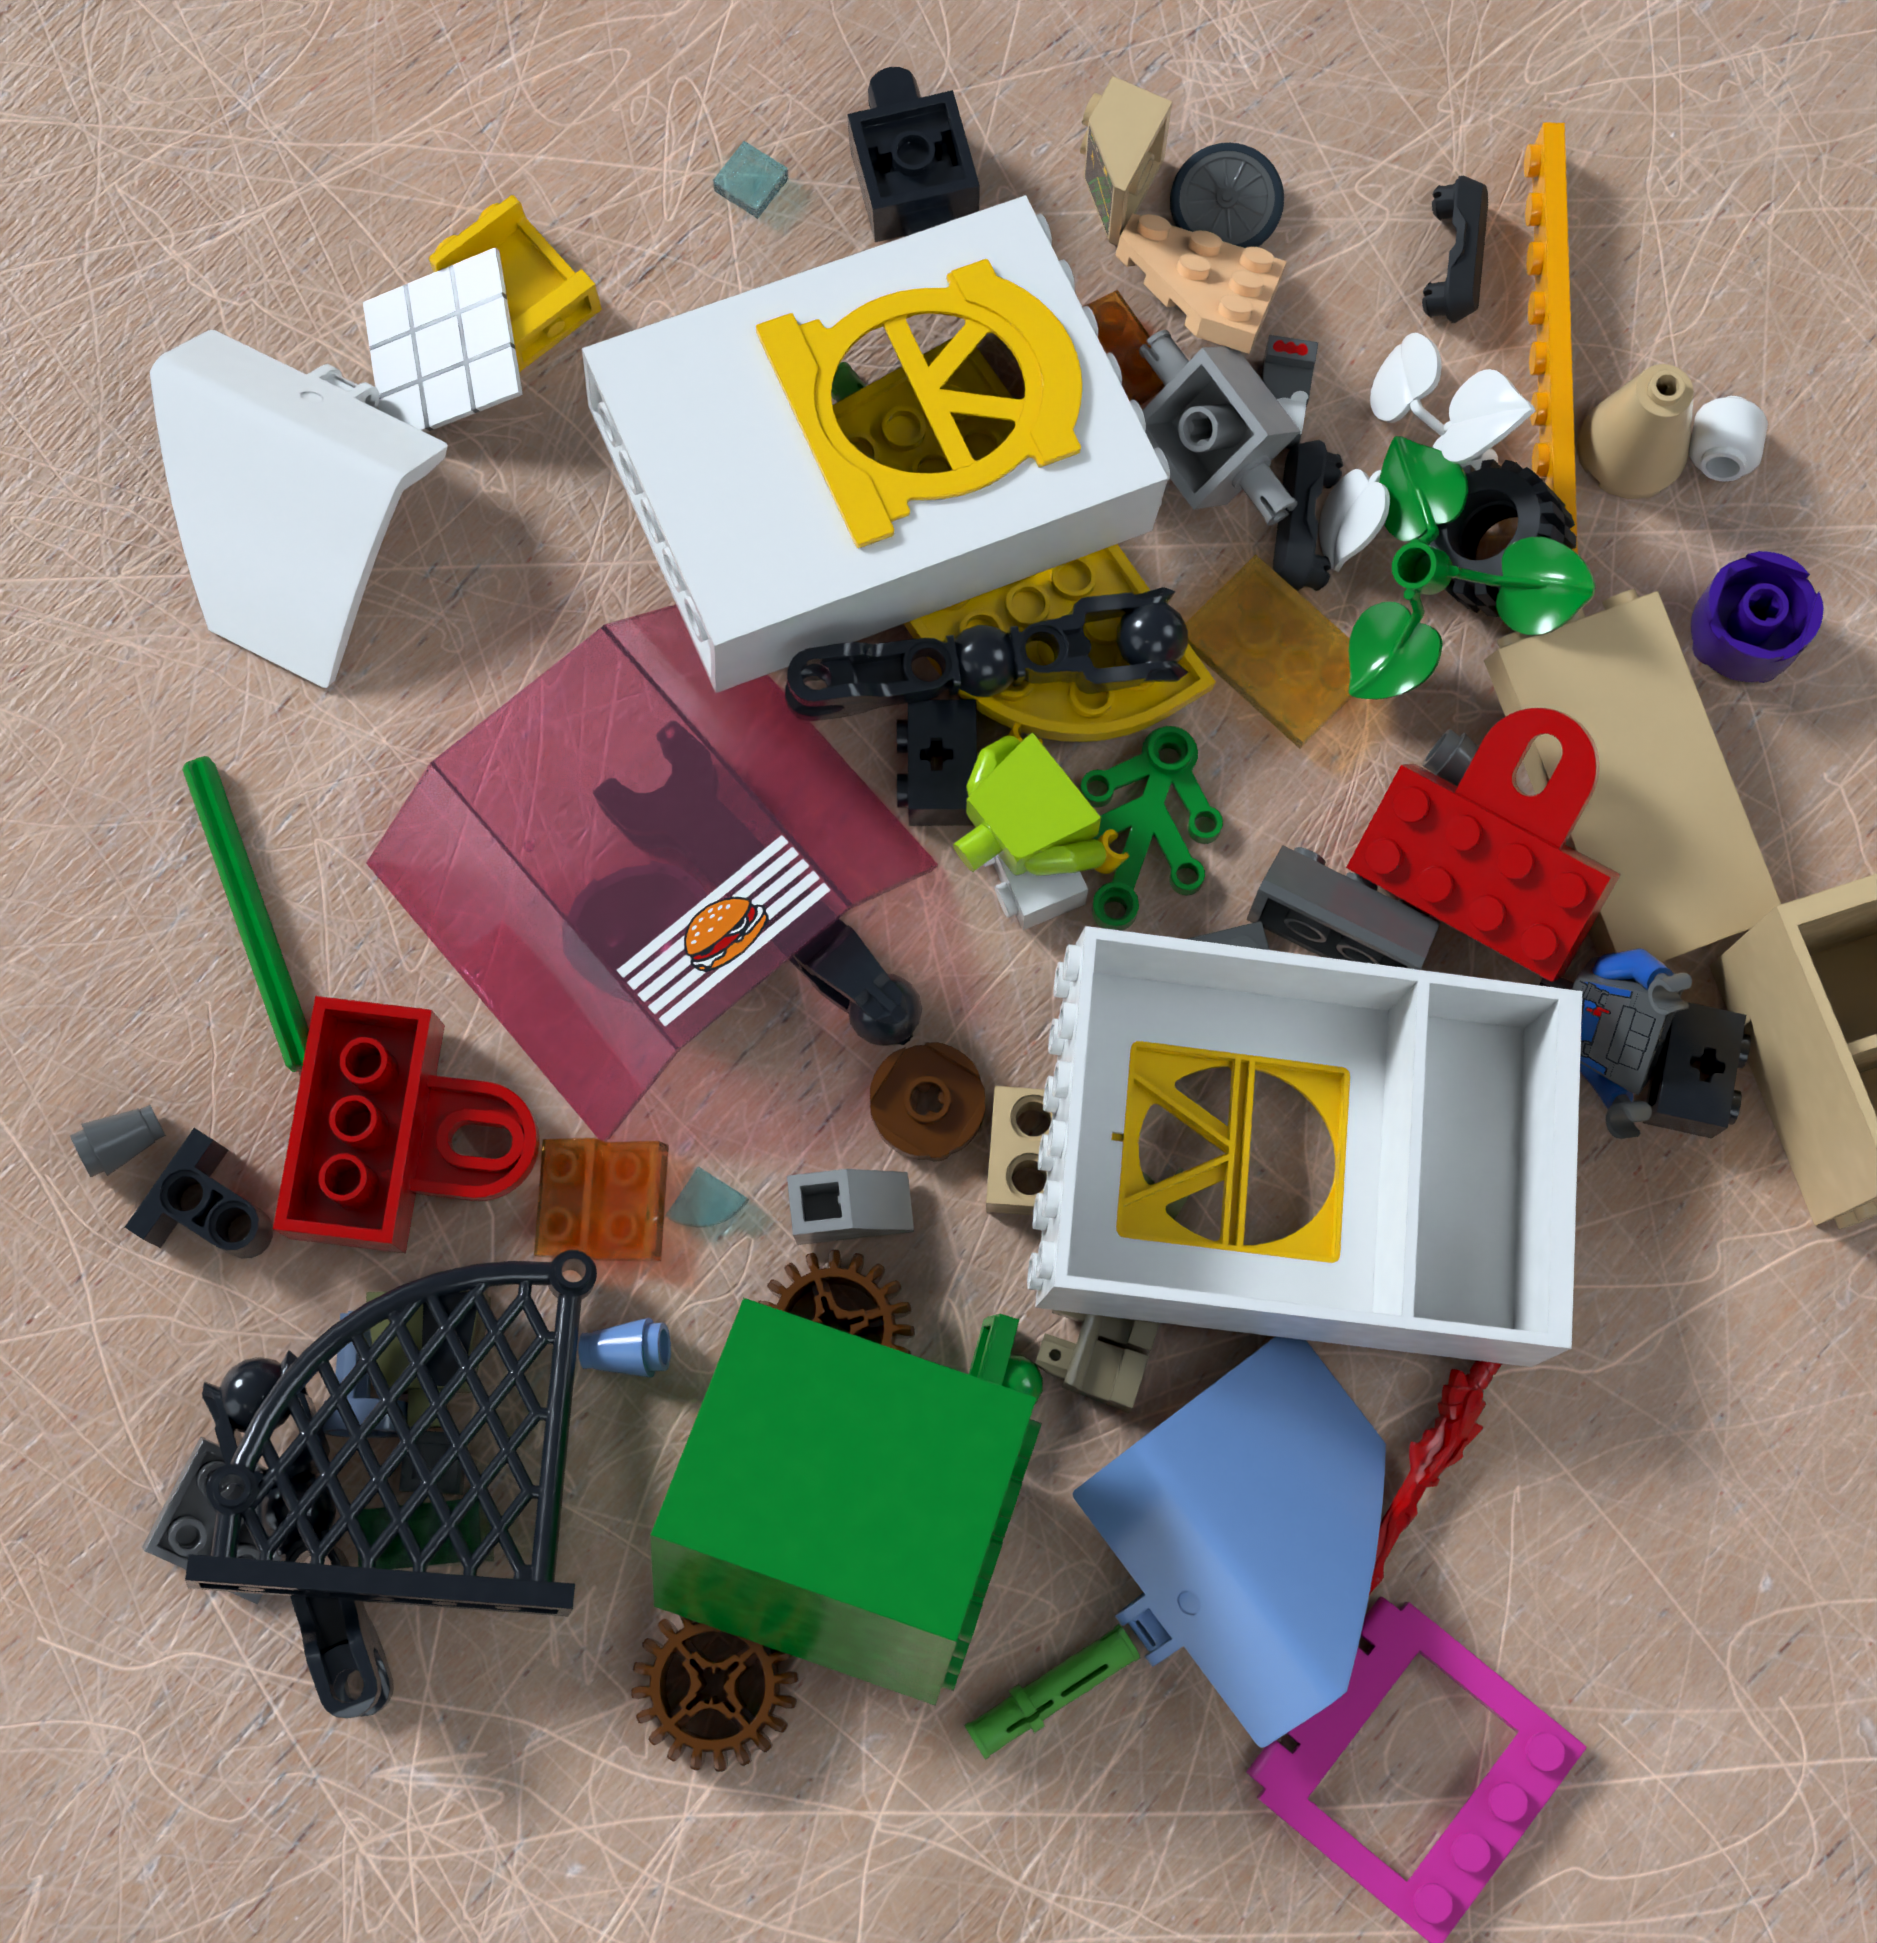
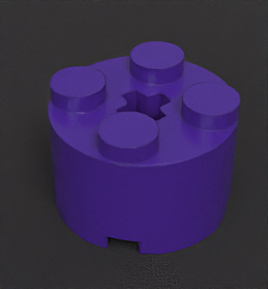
M1768 551L1750 553L1744 558L1725 565L1716 574L1694 607L1691 617L1692 650L1694 656L1701 663L1708 665L1717 673L1732 680L1761 683L1772 681L1796 660L1816 636L1821 626L1824 611L1823 600L1820 591L1816 594L1812 584L1807 579L1810 574L1797 561L1785 555Z

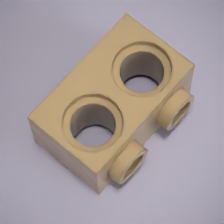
M995 1086L986 1212L1033 1215L1037 1194H1022L1013 1185L1012 1178L1016 1172L1023 1168L1038 1170V1154L1042 1135L1028 1136L1018 1128L1016 1121L1022 1113L1034 1110L1044 1114L1049 1124H1051L1052 1113L1043 1111L1045 1089ZM1038 1170L1039 1172L1042 1173V1175L1044 1176L1045 1181H1046V1180H1047V1171Z

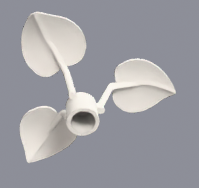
M1419 333L1407 335L1403 339L1402 344L1396 346L1389 354L1374 379L1370 403L1375 416L1384 422L1395 423L1401 420L1411 409L1419 419L1441 436L1436 440L1432 448L1441 450L1444 458L1460 464L1462 468L1471 464L1475 470L1481 468V463L1484 460L1494 459L1498 463L1496 452L1490 448L1499 443L1536 411L1534 406L1518 392L1506 376L1496 370H1482L1470 377L1456 392L1449 407L1450 421L1445 423V425L1442 424L1422 406L1420 401L1429 395L1440 381L1442 369L1440 353L1436 345L1429 338ZM1359 469L1350 471L1334 486L1324 503L1319 523L1320 545L1323 555L1329 558L1331 569L1337 572L1340 571L1347 560L1362 551L1375 538L1386 521L1389 513L1390 495L1387 487L1379 483L1381 470L1373 473L1370 478Z

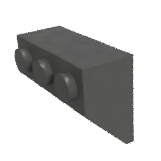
M1282 845L1257 891L1246 920L1252 923L1262 921L1264 929L1321 957L1416 970L1421 969L1441 922L1429 917L1430 914L1401 898L1396 901L1378 892L1376 884L1356 873L1349 872L1345 876L1325 866L1326 861L1309 849L1296 847L1292 850Z

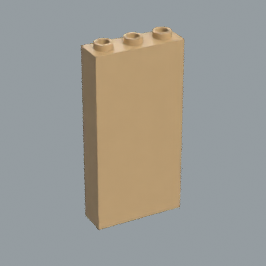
M1631 589L1604 600L1602 604L1605 610L1586 617L1583 608H1581L1565 625L1551 633L1532 636L1515 631L1497 640L1499 649L1484 659V663L1505 717L1516 711L1528 708L1554 709L1575 718L1587 729L1593 738L1600 762L1598 782L1592 797L1565 845L1621 875L1590 928L1589 933L1599 957L1604 954L1641 948L1648 951L1660 962L1751 929L1772 909L1781 905V902L1658 591L1638 598L1636 590ZM1544 734L1536 738L1523 760L1536 795L1544 790L1562 757L1561 743L1550 734Z

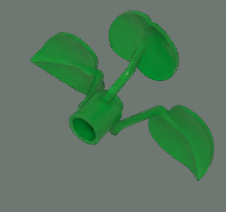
M1395 436L1386 453L1379 483L1387 487L1390 495L1389 513L1384 523L1385 528L1398 540L1410 542L1396 552L1392 561V574L1396 582L1406 588L1404 598L1410 600L1413 611L1411 614L1404 605L1389 601L1370 606L1360 615L1352 629L1349 641V695L1355 698L1372 700L1397 697L1419 687L1433 674L1441 657L1442 638L1435 628L1420 623L1425 613L1420 595H1433L1441 592L1450 583L1451 578L1501 587L1496 600L1497 611L1501 619L1512 630L1534 636L1551 633L1562 627L1594 596L1596 583L1591 570L1586 562L1572 549L1560 542L1545 537H1528L1510 544L1502 556L1503 576L1453 566L1451 559L1445 552L1429 545L1439 536L1437 525L1453 522L1464 509L1468 495L1466 474L1460 464H1455L1444 458L1441 450L1416 443L1402 436Z

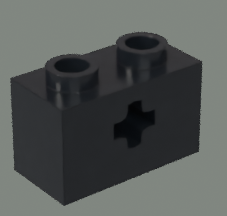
M976 699L924 700L908 703V719H897V753H908V773H897V808H908L909 826H975L966 813L967 798L969 797L966 786L977 760ZM931 756H943L942 771H931Z
M1688 1002V1009L1675 1013L1657 1069L1650 1079L1646 1103L1650 1105L1652 1114L1649 1120L1643 1121V1123L1712 1139L1726 1130L1728 1124L1733 1125L1738 1118L1742 1094L1740 1090H1735L1734 1087L1737 1069H1742L1747 1062L1751 1046V1036L1744 1034L1745 1014ZM1696 1060L1701 1061V1072L1709 1074V1077L1704 1081L1699 1080L1700 1071L1690 1067Z

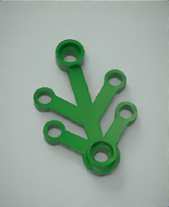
M1176 726L1159 727L1145 738L1140 755L1105 771L1099 769L1089 771L1082 778L1080 792L1092 807L1100 808L1110 803L1114 790L1149 777L1143 796L1100 815L1098 835L1092 838L1097 840L1109 829L1115 830L1118 834L1131 828L1122 854L1128 852L1129 857L1116 869L1113 881L1102 885L1094 895L1092 915L1101 928L1123 931L1134 923L1139 909V899L1134 888L1153 835L1171 868L1169 882L1172 889L1178 894L1188 896L1198 892L1203 885L1205 878L1204 867L1198 860L1192 858L1164 804L1171 784L1190 815L1187 831L1195 842L1209 844L1215 841L1220 835L1223 819L1220 812L1209 805L1192 772L1198 759V748L1194 738L1182 728ZM1165 748L1174 749L1179 755V760L1175 763H1165L1160 759L1159 752ZM1093 781H1101L1107 786L1108 791L1103 796H1094L1089 793L1087 786ZM1200 817H1208L1214 822L1215 829L1204 833L1196 828L1194 822ZM1183 868H1189L1196 873L1198 880L1190 885L1183 884L1178 880L1177 872ZM1109 902H1118L1124 906L1125 914L1120 918H1111L1106 915L1104 907Z

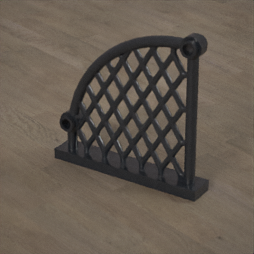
M567 1250L558 1254L552 1262L503 1261L473 1264L437 1272L386 1292L363 1304L332 1325L307 1347L276 1381L254 1414L231 1463L218 1468L210 1476L206 1486V1495L210 1507L216 1513L211 1556L188 1555L185 1576L188 1589L568 1617L573 1610L575 1583L555 1582L581 1302L582 1299L591 1293L597 1278L596 1265L591 1257L582 1251ZM567 1270L576 1271L582 1280L570 1282L563 1277L562 1273ZM519 1285L518 1295L497 1320L484 1295L485 1291L492 1286ZM532 1285L548 1286L552 1294L558 1298L554 1331L548 1330L531 1297ZM469 1290L448 1316L439 1297ZM426 1302L439 1328L419 1352L406 1324L421 1305ZM475 1305L488 1333L468 1356L455 1328ZM523 1310L537 1337L519 1360H517L504 1333ZM388 1319L389 1325L370 1347L363 1333ZM397 1337L410 1364L390 1388L377 1363V1359ZM446 1341L459 1369L439 1392L426 1364ZM352 1342L360 1360L340 1383L329 1360L347 1344ZM547 1344L553 1345L547 1408L540 1406L524 1373ZM495 1345L508 1373L492 1394L488 1396L475 1369ZM319 1371L330 1397L312 1419L309 1420L298 1394ZM367 1373L380 1401L360 1425L347 1396ZM417 1377L430 1405L410 1429L397 1400ZM467 1382L480 1409L460 1433L447 1408V1404L463 1384ZM515 1386L529 1413L511 1437H509L496 1409ZM287 1409H289L300 1433L279 1458L270 1438ZM338 1410L350 1438L330 1462L317 1433L333 1413ZM388 1414L401 1442L380 1466L367 1438L385 1415ZM437 1418L451 1446L432 1470H430L417 1442ZM545 1421L539 1485H533L517 1453V1449L538 1422ZM487 1422L500 1451L482 1474H480L467 1446ZM307 1446L320 1475L299 1500L286 1471ZM356 1451H358L371 1479L350 1504L337 1475ZM408 1455L421 1484L401 1508L388 1482V1478ZM261 1456H263L269 1471L258 1483L254 1472ZM458 1459L471 1488L451 1512L438 1483ZM508 1464L521 1491L501 1516L488 1487L503 1467ZM230 1483H239L245 1488L243 1494L233 1500L224 1498L221 1495L222 1489ZM276 1484L289 1510V1514L268 1538L255 1509ZM328 1489L341 1517L320 1542L306 1513L322 1493ZM378 1492L391 1522L371 1546L357 1517ZM429 1497L442 1525L421 1550L408 1521L425 1499ZM531 1499H538L531 1565L525 1564L508 1529ZM479 1501L492 1529L472 1554L458 1525L475 1503ZM242 1517L259 1551V1559L237 1558ZM297 1527L311 1556L310 1563L273 1561L274 1553L293 1529ZM348 1531L362 1559V1567L325 1565L326 1556L345 1532ZM399 1535L412 1561L413 1570L376 1568L377 1560L395 1537ZM449 1538L464 1568L463 1575L426 1572L427 1565ZM499 1542L514 1572L513 1579L477 1576L478 1568Z

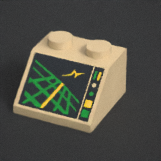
M1115 76L1111 77L1102 95L1095 92L1088 102L1082 124L1088 126V129L1084 135L1080 153L1086 155L1084 180L1109 243L1118 246L1120 235L1132 213H1137L1164 161L1172 101Z

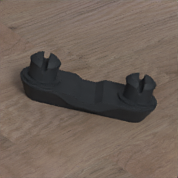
M1464 175L1459 176L1455 184L1447 186L1438 185L1433 191V214L1440 221L1453 218L1452 223L1457 232L1456 243L1449 251L1448 271L1445 282H1429L1423 290L1425 297L1422 298L1423 311L1430 318L1432 316L1446 315L1451 323L1458 322L1476 311L1479 307L1488 213V190L1486 185Z
M1320 440L1293 445L1285 460L1282 485L1290 496L1297 501V506L1293 511L1285 508L1289 515L1278 522L1273 572L1293 592L1299 591L1303 587L1319 591L1327 585L1330 579V574L1327 572L1331 569L1329 558L1315 554L1319 524L1315 516L1316 499L1322 493L1323 486L1329 489L1339 482L1342 476L1340 468L1343 467V462L1339 454L1327 452L1325 443Z

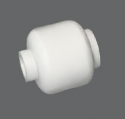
M1739 396L1717 398L1704 404L1695 416L1690 442L1689 456L1693 464L1708 478L1716 481H1734L1753 472L1761 462L1768 426L1764 412L1754 403Z

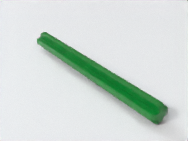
M208 756L199 757L186 762L183 766V773L286 1067L292 1072L302 1071L309 1028L217 767Z

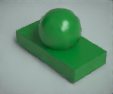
M1003 1314L984 1318L969 1375L1037 1397L1035 1402L1037 1404L1043 1392V1377L1039 1368L1032 1360L1022 1355L1010 1354L1020 1319Z

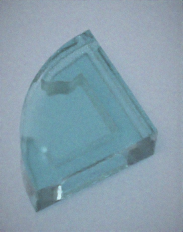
M698 1166L667 1212L666 1217L675 1223L688 1227H710L723 1223L735 1216L744 1208L749 1200Z

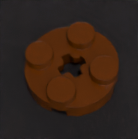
M926 1042L925 1045H914L907 1049L904 1047L890 1054L874 1074L870 1086L871 1119L882 1140L899 1154L916 1160L943 1161L950 1155L965 1148L977 1135L985 1116V1088L974 1063L956 1048L939 1042ZM931 1087H934L940 1091L938 1102L943 1108L938 1113L929 1111L925 1116L915 1112L918 1103L912 1098L915 1091L927 1093Z

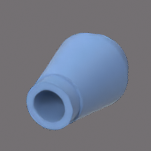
M648 1317L596 1330L592 1333H582L578 1344L579 1361L583 1369H595L652 1378L656 1371H666L670 1364L671 1341L668 1327L665 1323H654Z

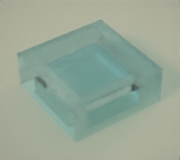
M743 141L713 179L714 191L758 219L788 181V168Z

